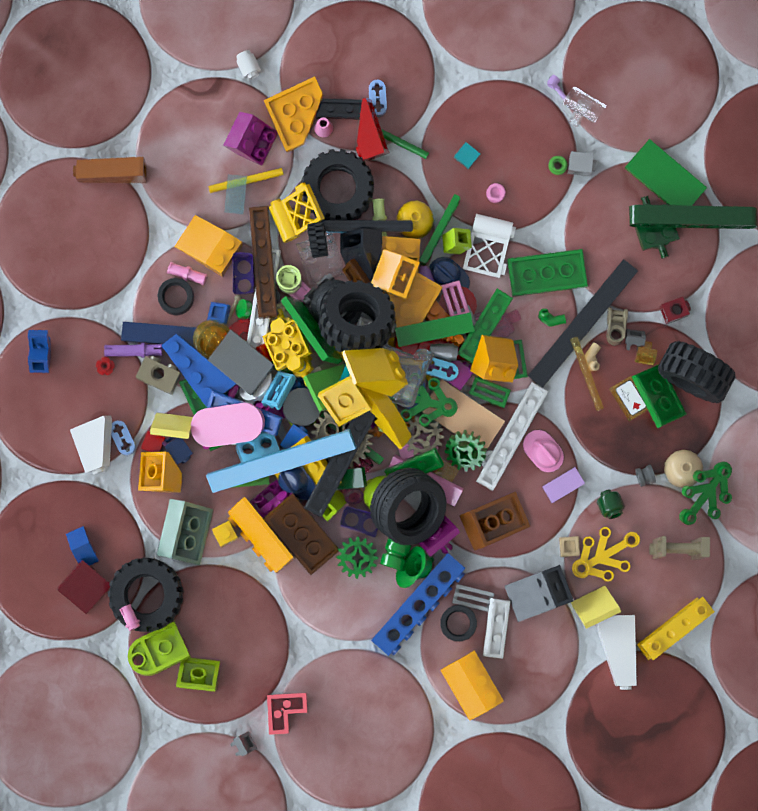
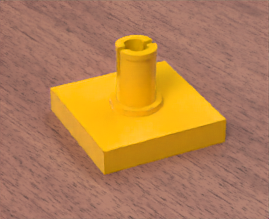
M351 376L318 393V397L338 426L372 409L371 403L361 388L354 385Z

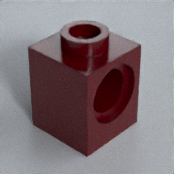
M684 297L666 302L659 307L666 325L688 317L690 315L689 311H691L688 300H684ZM672 306H679L681 314H674Z

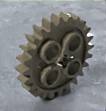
M327 411L324 412L325 418L318 417L321 422L320 424L314 423L317 430L311 431V433L316 435V437L312 438L311 441L333 435L327 430L330 423L336 426V433L341 432V427L337 425ZM348 421L347 423L343 424V431H346V429H347V428H346V427H347V424H348L350 421ZM367 432L349 465L351 468L354 467L353 461L359 465L361 463L360 457L362 459L367 458L364 452H371L367 446L373 445V442L369 441V438L374 437L373 434H368Z

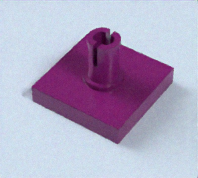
M444 516L436 532L418 544L430 557L439 549L443 554H447L449 552L445 546L451 551L453 546L449 541L461 532Z

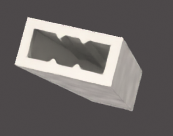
M614 615L597 623L596 627L615 686H620V690H631L632 686H637L635 615Z

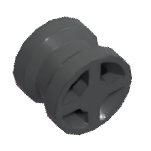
M647 465L643 469H635L640 487L645 486L646 483H656L651 465Z

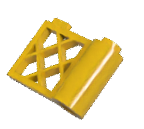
M301 183L295 187L296 191L282 201L277 199L270 203L271 206L268 209L283 243L300 237L303 232L308 230L307 224L321 222L325 219L310 184ZM303 192H306L308 196L307 202L302 200ZM291 200L296 202L295 210L290 206L289 202ZM301 205L306 206L305 215L300 213ZM311 209L314 210L317 216L316 219L310 218ZM299 217L304 219L302 228L298 224Z

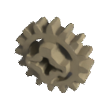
M417 416L414 423L411 420L408 421L410 427H407L409 432L411 433L415 426L417 430L416 434L405 444L409 445L408 452L414 450L413 455L416 456L417 453L422 454L436 448V446H442L439 440L444 439V436L439 434L443 431V428H437L439 422L432 423L431 421L429 426L433 429L429 430L419 424ZM425 417L421 420L423 423L428 422ZM420 432H423V434H429V436L426 437V441H423V439L418 438L420 436ZM436 436L435 443L430 446V439ZM418 443L422 445L423 449H419L413 444Z

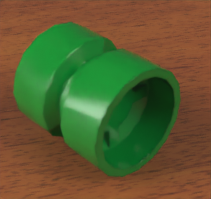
M388 538L385 546L387 553H383L380 564L404 571L406 564L404 557L409 555L411 545H400Z

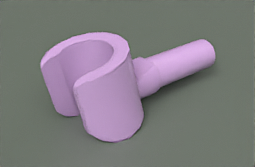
M552 75L547 81V85L555 89L563 100L567 99V96L558 86L561 80L557 76Z

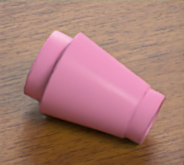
M320 118L314 126L315 133L320 137H328L333 132L332 123L326 118Z

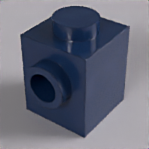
M169 437L162 442L167 450L166 452L170 453L177 465L187 462L193 454L183 438Z

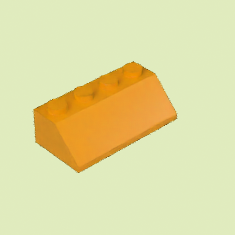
M246 497L242 498L228 511L230 515L228 520L234 527L238 525L241 528L242 532L240 535L246 542L249 540L254 545L252 550L258 557L261 555L266 560L264 565L270 572L274 570L278 573L294 560V557Z

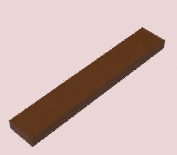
M268 206L250 207L249 215L258 318L278 317L269 210Z

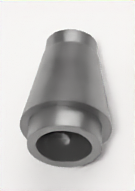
M454 343L431 344L430 356L449 362L452 360L456 361L458 354L457 345H454Z

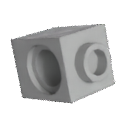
M571 151L567 174L590 177L592 171L595 172L597 160H593L594 154Z

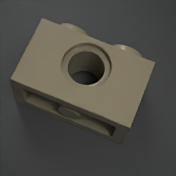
M154 356L150 358L145 357L138 370L136 379L172 395L181 377L178 368L171 364L165 366L161 364L162 360ZM159 369L163 370L164 376L161 379H156L154 373Z

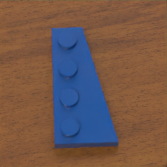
M175 334L161 345L206 407L213 390L225 394L237 385L180 335Z

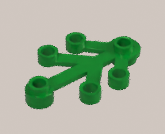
M418 373L411 374L409 382L416 388L420 396L398 391L392 397L388 396L392 402L400 399L418 404L409 410L404 409L401 411V416L403 413L410 415L407 419L403 418L405 422L410 421L411 417L429 407L436 408L429 415L422 414L419 417V424L423 427L428 426L431 421L442 415L445 417L455 415L458 409L454 399L446 398L439 386L440 381L437 378H431L428 382V387L435 392L439 401L431 399L421 383V376ZM417 377L419 381L413 382L412 378ZM435 381L437 386L432 387L430 383ZM450 404L452 408L447 410L444 406ZM425 417L428 419V422L423 423L421 419Z
M722 461L717 463L713 469L705 471L696 470L694 472L693 479L699 483L704 482L706 478H713L710 483L696 486L686 485L682 488V495L687 498H692L695 494L702 493L691 509H684L680 512L679 519L682 523L686 525L694 524L697 520L696 514L707 499L709 502L708 516L712 519L720 517L721 511L717 508L716 487L719 483L721 491L719 494L720 502L729 504L732 501V495L728 493V478L732 474V467L729 463Z

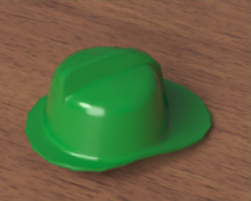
M413 547L409 555L405 557L404 571L397 570L396 572L397 584L402 588H407L414 584L417 579L427 577L431 572L434 558L425 553L422 547Z

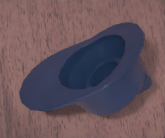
M440 257L432 261L429 267L435 283L441 286L460 281L462 287L469 289L470 280L468 274L454 260L449 257Z
M303 466L280 472L278 477V483L284 491L293 493L296 497L303 500L309 499L316 486Z

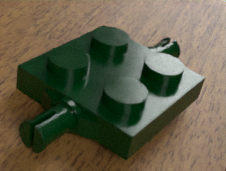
M649 196L641 198L643 205H651ZM635 227L642 250L659 249L661 259L669 257L666 245L680 239L676 228Z

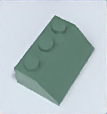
M170 499L157 555L200 565L213 509L186 501Z

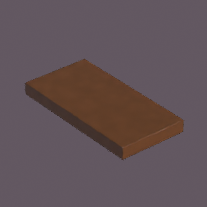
M293 493L263 518L310 575L339 552L337 550L338 547L310 513L304 509V506Z

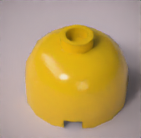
M409 201L398 210L396 220L413 221L412 232L400 233L407 238L421 239L432 230L434 216L430 207L425 203Z

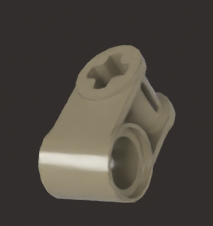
M608 308L606 338L609 344L619 345L625 338L628 309L621 311ZM611 332H618L621 338L618 340L613 339Z

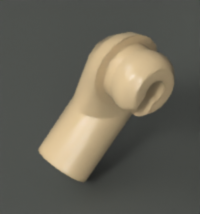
M594 342L584 356L586 367L590 371H597L600 368L596 355L601 347Z

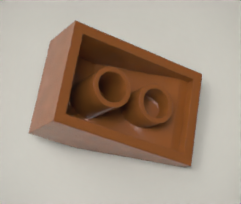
M516 491L459 515L474 551L530 527Z

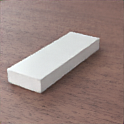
M490 598L483 656L503 659L511 601Z

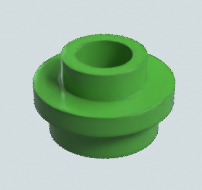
M554 156L548 164L549 170L555 175L563 174L568 166L566 159L562 156ZM555 163H560V164H561V168H560V169L555 168L554 164H555Z

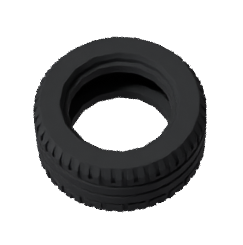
M415 468L399 469L386 476L375 489L370 505L371 518L375 527L393 542L400 545L417 544L428 539L440 527L446 513V495L442 486L423 471ZM420 491L421 502L414 514L404 521L396 522L395 515L400 502L410 493Z

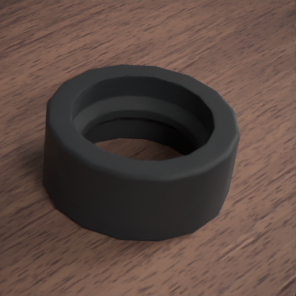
M171 278L163 282L159 287L157 294L158 302L165 312L171 315H182L190 310L194 302V292L188 282L180 278ZM177 285L185 289L187 300L181 307L174 308L166 303L165 292L171 286Z
M454 605L443 613L440 619V627L448 639L462 642L469 639L475 633L477 619L470 608L463 605ZM462 612L468 616L470 627L466 633L456 635L448 629L447 620L452 613Z

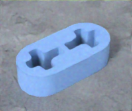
M374 80L369 85V99L372 100L373 106L376 107V100H380V106L384 107L381 108L380 112H377L375 109L377 117L383 116L387 110L386 87L381 80ZM375 85H379V88L383 89L379 91V96H376L375 90H372L375 88Z
M119 420L112 423L111 435L119 452L126 456L133 454L136 446L126 424ZM116 425L124 427V429L121 430L123 434L122 437H120V435L117 432L114 433L113 430L116 429ZM123 439H125L128 444H132V446L129 447L130 451L128 452L125 449L122 450V447L124 446L122 442Z

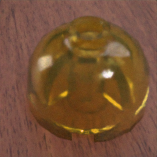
M210 319L203 321L194 330L193 344L202 356L209 359L230 329L218 320Z

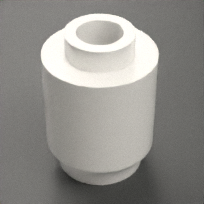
M250 50L239 53L236 56L238 59L237 64L243 77L249 78V80L258 77L261 68L254 54Z

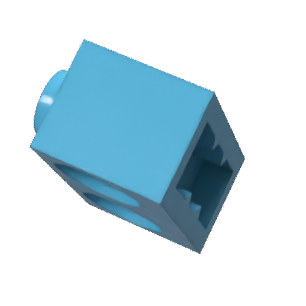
M263 431L254 440L236 443V451L241 463L280 451L275 436ZM269 443L271 446L264 448L262 444ZM246 449H251L253 452L251 454H246L243 451Z

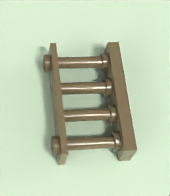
M661 536L654 539L653 543H650L649 554L652 555V559L665 557L666 553L688 554V556H691V560H701L710 557V537H700L692 540L691 543H666V536Z

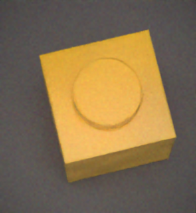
M230 521L212 529L221 548L239 539Z

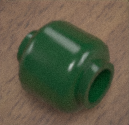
M608 489L600 493L601 496L597 499V505L602 516L609 519L621 516L625 505L619 492Z

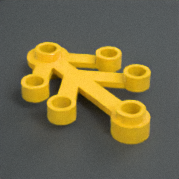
M608 527L601 528L599 530L600 539L595 557L588 560L590 548L594 545V539L590 536L585 537L582 541L583 550L581 557L572 565L573 574L578 578L592 575L609 582L614 578L612 571H602L592 567L600 563L618 568L621 572L629 571L631 566L628 561H618L609 557L626 547H636L640 542L639 535L635 532H629L624 536L623 541L605 550L611 530ZM603 529L608 531V536L602 535ZM630 536L634 537L635 542L633 544H630L628 542V538ZM586 539H590L592 541V544L590 546H587L585 544ZM622 563H626L628 565V568L626 570H623L621 568ZM579 565H583L585 567L584 572L578 571ZM606 572H609L611 574V578L609 580L605 579L604 574Z

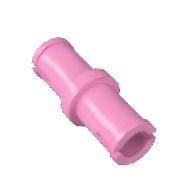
M173 262L169 264L167 270L168 274L183 278L186 282L189 280L204 285L207 279V274L192 270L190 266L184 267Z

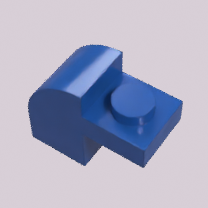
M28 330L30 373H49L51 339L48 336V330Z

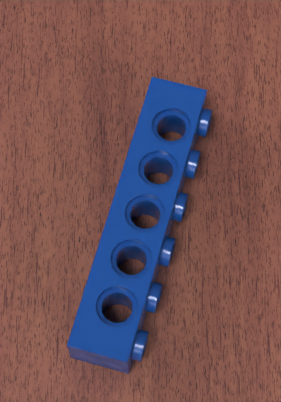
M447 553L371 641L388 656L390 654L395 655L401 648L399 643L403 639L407 641L414 633L412 631L413 627L416 624L420 626L426 620L425 614L430 609L433 612L440 604L437 600L442 595L446 597L453 589L450 585L454 581L458 583L465 575L463 572L465 567ZM447 571L450 574L451 578L448 582L440 580L441 572ZM429 586H435L438 589L436 596L431 597L427 594ZM417 600L425 603L423 611L415 610L414 603ZM410 615L412 617V624L404 626L401 622L402 616ZM392 629L398 630L400 634L399 638L395 641L388 637V633Z

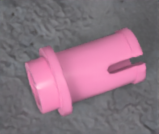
M131 604L119 609L127 624L125 627L129 631L140 626V620H137Z

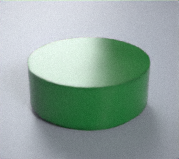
M241 299L236 306V315L238 318L247 319L252 312V303L249 300Z

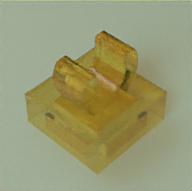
M645 341V346L638 347L635 355L636 363L654 365L657 350L652 349V342Z

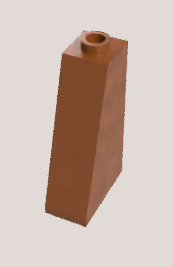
M144 157L77 160V164L73 166V177H76L77 181L82 183H147V164Z

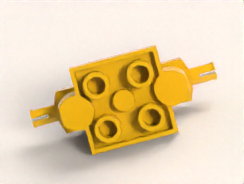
M277 309L278 317L271 323L272 331L262 337L277 371L288 367L295 377L304 378L314 369L310 355L312 352L303 332L295 321L290 317L285 318L282 309Z

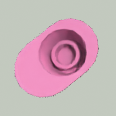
M534 430L524 438L523 448L525 453L541 471L554 472L560 468L564 460L563 451L548 433L542 430Z

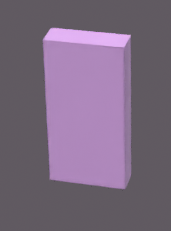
M576 467L542 486L551 503L582 486L585 482Z

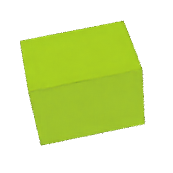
M188 658L182 661L176 687L217 691L220 661Z

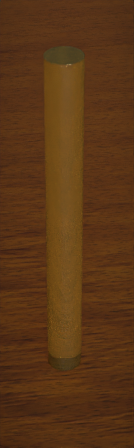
M574 337L570 340L596 411L601 410L604 407L578 337Z

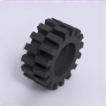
M323 222L307 224L312 257L328 256Z

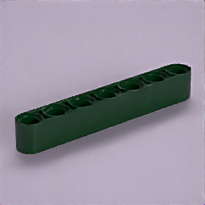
M629 206L630 227L754 229L758 227L756 207Z

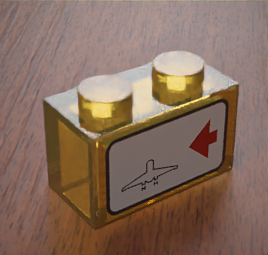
M631 376L609 389L629 422L648 411Z

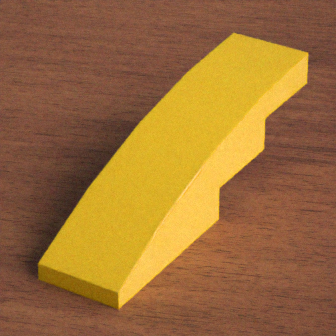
M360 387L372 405L370 411L376 417L374 423L399 449H402L412 436L393 402L385 394Z

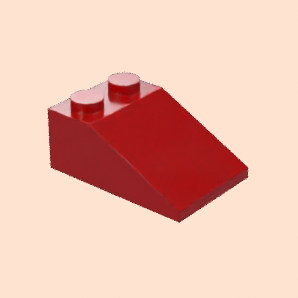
M369 98L362 99L357 136L358 146L356 147L359 158L362 157L366 161L390 153L372 100Z

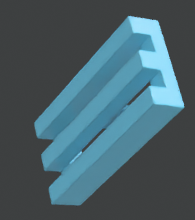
M278 371L261 402L263 406L267 407L269 405L270 408L275 407L277 410H280L297 379L295 375Z

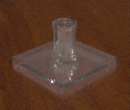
M573 87L562 103L574 111L568 122L572 124L577 117L573 125L575 127H579L583 117L595 123L606 105L576 87Z

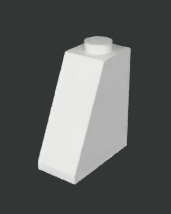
M111 416L99 417L70 430L85 473L93 472V475L104 472L105 467L110 466Z

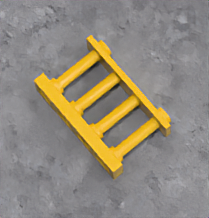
M703 596L700 599L696 597L636 644V646L647 660L651 658L654 660L715 611Z

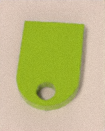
M174 621L162 629L153 631L135 640L128 651V662L131 668L143 676L155 675L191 657ZM138 655L144 658L141 665L134 664V658Z

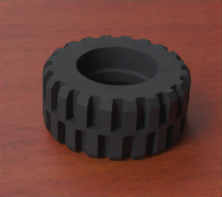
M331 149L328 153L324 154L322 152L318 154V157L316 159L313 158L310 161V165L306 166L301 183L310 184L325 218L324 220L359 219L362 213L368 210L369 204L373 199L374 179L370 167L365 164V160L361 157L358 158L356 153H347L345 149H340V151ZM332 171H344L350 174L356 184L353 197L347 202L339 204L325 200L320 192V183L326 174ZM303 192V200L307 202L308 196L306 192ZM311 209V213H313L317 218L314 210Z
M352 280L346 281L344 285L340 283L335 286V289L331 288L324 297L319 317V329L323 338L327 339V343L331 347L335 346V350L339 352L344 350L383 348V345L387 344L392 334L395 307L393 302L390 301L389 295L387 293L384 294L380 287L376 288L374 284L370 282L366 284L360 280H357V282H352ZM348 311H360L367 314L373 322L363 326L353 325L345 321L341 314Z
M674 341L669 345L658 366L659 374L667 379L668 382L697 398L711 403L724 401L736 378L734 370L721 359L701 348L680 341Z
M152 558L133 559L131 562L122 565V568L116 571L113 580L110 581V590L108 591L109 606L113 611V615L124 626L127 624L119 609L130 604L128 591L131 584L141 577H152L161 583L164 589V600L156 611L140 613L132 607L137 620H140V626L134 629L135 631L153 632L162 629L173 622L174 618L181 611L180 608L184 600V589L181 579L172 567L160 560Z

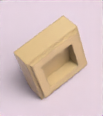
M579 536L559 538L560 557L580 556Z

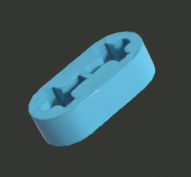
M434 357L427 358L423 363V371L427 375L446 381H453L458 376V367L453 363ZM431 361L435 362L434 366L439 367L440 369H433L432 371H428V367L426 366V364H430ZM449 367H452L455 375L452 374L450 377H447L446 372L441 371L442 368L448 370Z

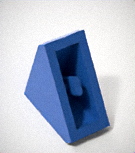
M84 526L66 534L70 549L78 564L81 560L85 561L89 566L99 562Z

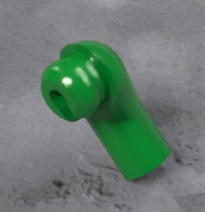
M546 308L539 311L538 317L540 321L549 327L566 324L564 314L553 316Z

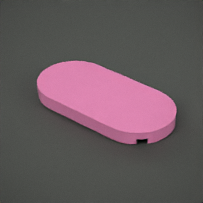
M248 402L206 408L194 415L191 421V433L193 438L205 447L248 442L256 439L261 434L265 426V419L262 411Z

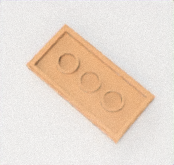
M441 379L440 388L446 398H452L456 401L458 409L455 415L451 417L442 415L434 421L439 422L441 426L453 434H456L457 431L463 434L464 430H466L467 434L470 435L473 431L474 437L480 435L479 441H485L483 448H488L505 421ZM433 391L430 395L431 399L439 401ZM450 404L444 406L447 410L452 408ZM429 407L422 411V413L429 415L436 408Z

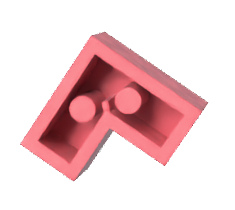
M307 693L267 695L269 735L289 734L288 714L308 712Z

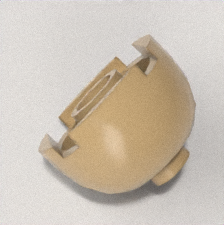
M690 450L674 452L667 458L664 466V472L668 481L678 488H683L686 485H695L697 481L693 479L694 472L696 470L703 471L701 459Z

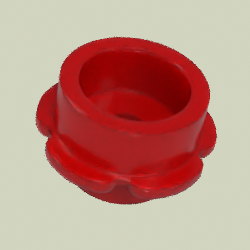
M102 357L101 360L96 362L97 372L100 375H110L113 372L115 364L109 357Z

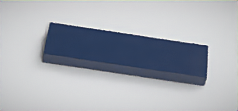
M123 322L121 341L164 344L175 334H178L193 347H198L199 328Z

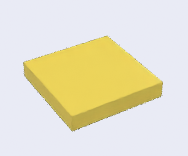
M156 413L151 425L150 434L189 439L193 417Z
M606 586L571 602L573 609L586 629L621 612Z

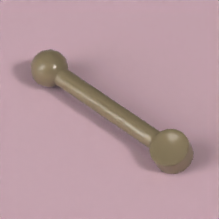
M235 295V301L229 312L227 325L222 324L220 327L224 332L228 330V323L238 302L242 299L241 295Z

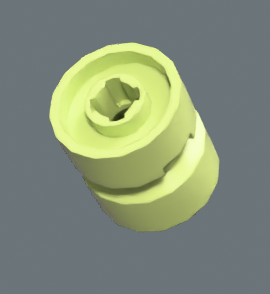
M285 265L278 270L276 281L279 289L286 294L297 292L302 284L299 270L292 265Z

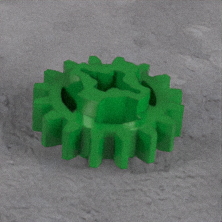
M464 430L463 434L457 431L455 436H450L449 441L445 445L446 449L444 452L448 454L446 459L452 460L451 466L456 464L458 465L457 470L464 467L465 472H467L469 467L474 471L476 465L479 467L482 465V461L486 458L487 448H483L485 441H479L480 435L474 437L473 431L469 435Z
M356 536L355 541L348 538L349 543L342 542L344 548L337 549L341 552V555L336 556L337 559L341 560L337 566H343L341 572L348 571V577H351L352 574H354L356 579H358L359 574L366 577L365 572L372 573L371 566H377L373 563L374 560L378 559L377 556H374L377 549H371L373 543L366 544V538L362 542L358 536ZM361 545L368 550L369 554H364L361 551ZM353 546V550L349 554H345L346 550ZM356 552H358V554L362 556V559H359L358 563H356V561L352 559V556H355ZM345 561H350L353 564V570L346 565ZM364 562H369L368 565L361 570V565Z

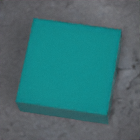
M465 142L454 158L469 169L478 159L480 153Z

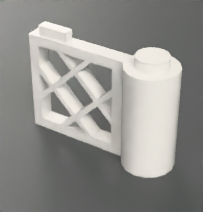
M476 214L471 233V243L475 253L470 255L472 248L467 250L463 269L500 278V275H505L507 264H504L509 239L514 238L516 227H513V222ZM474 237L483 239L486 246L476 251L473 246ZM496 242L504 244L502 252L495 256L490 246ZM488 247L493 258L483 262L478 253ZM477 255L482 263L476 268L468 266L469 258ZM501 255V259H500V263H499L497 257ZM495 259L499 265L497 273L489 272L485 264Z

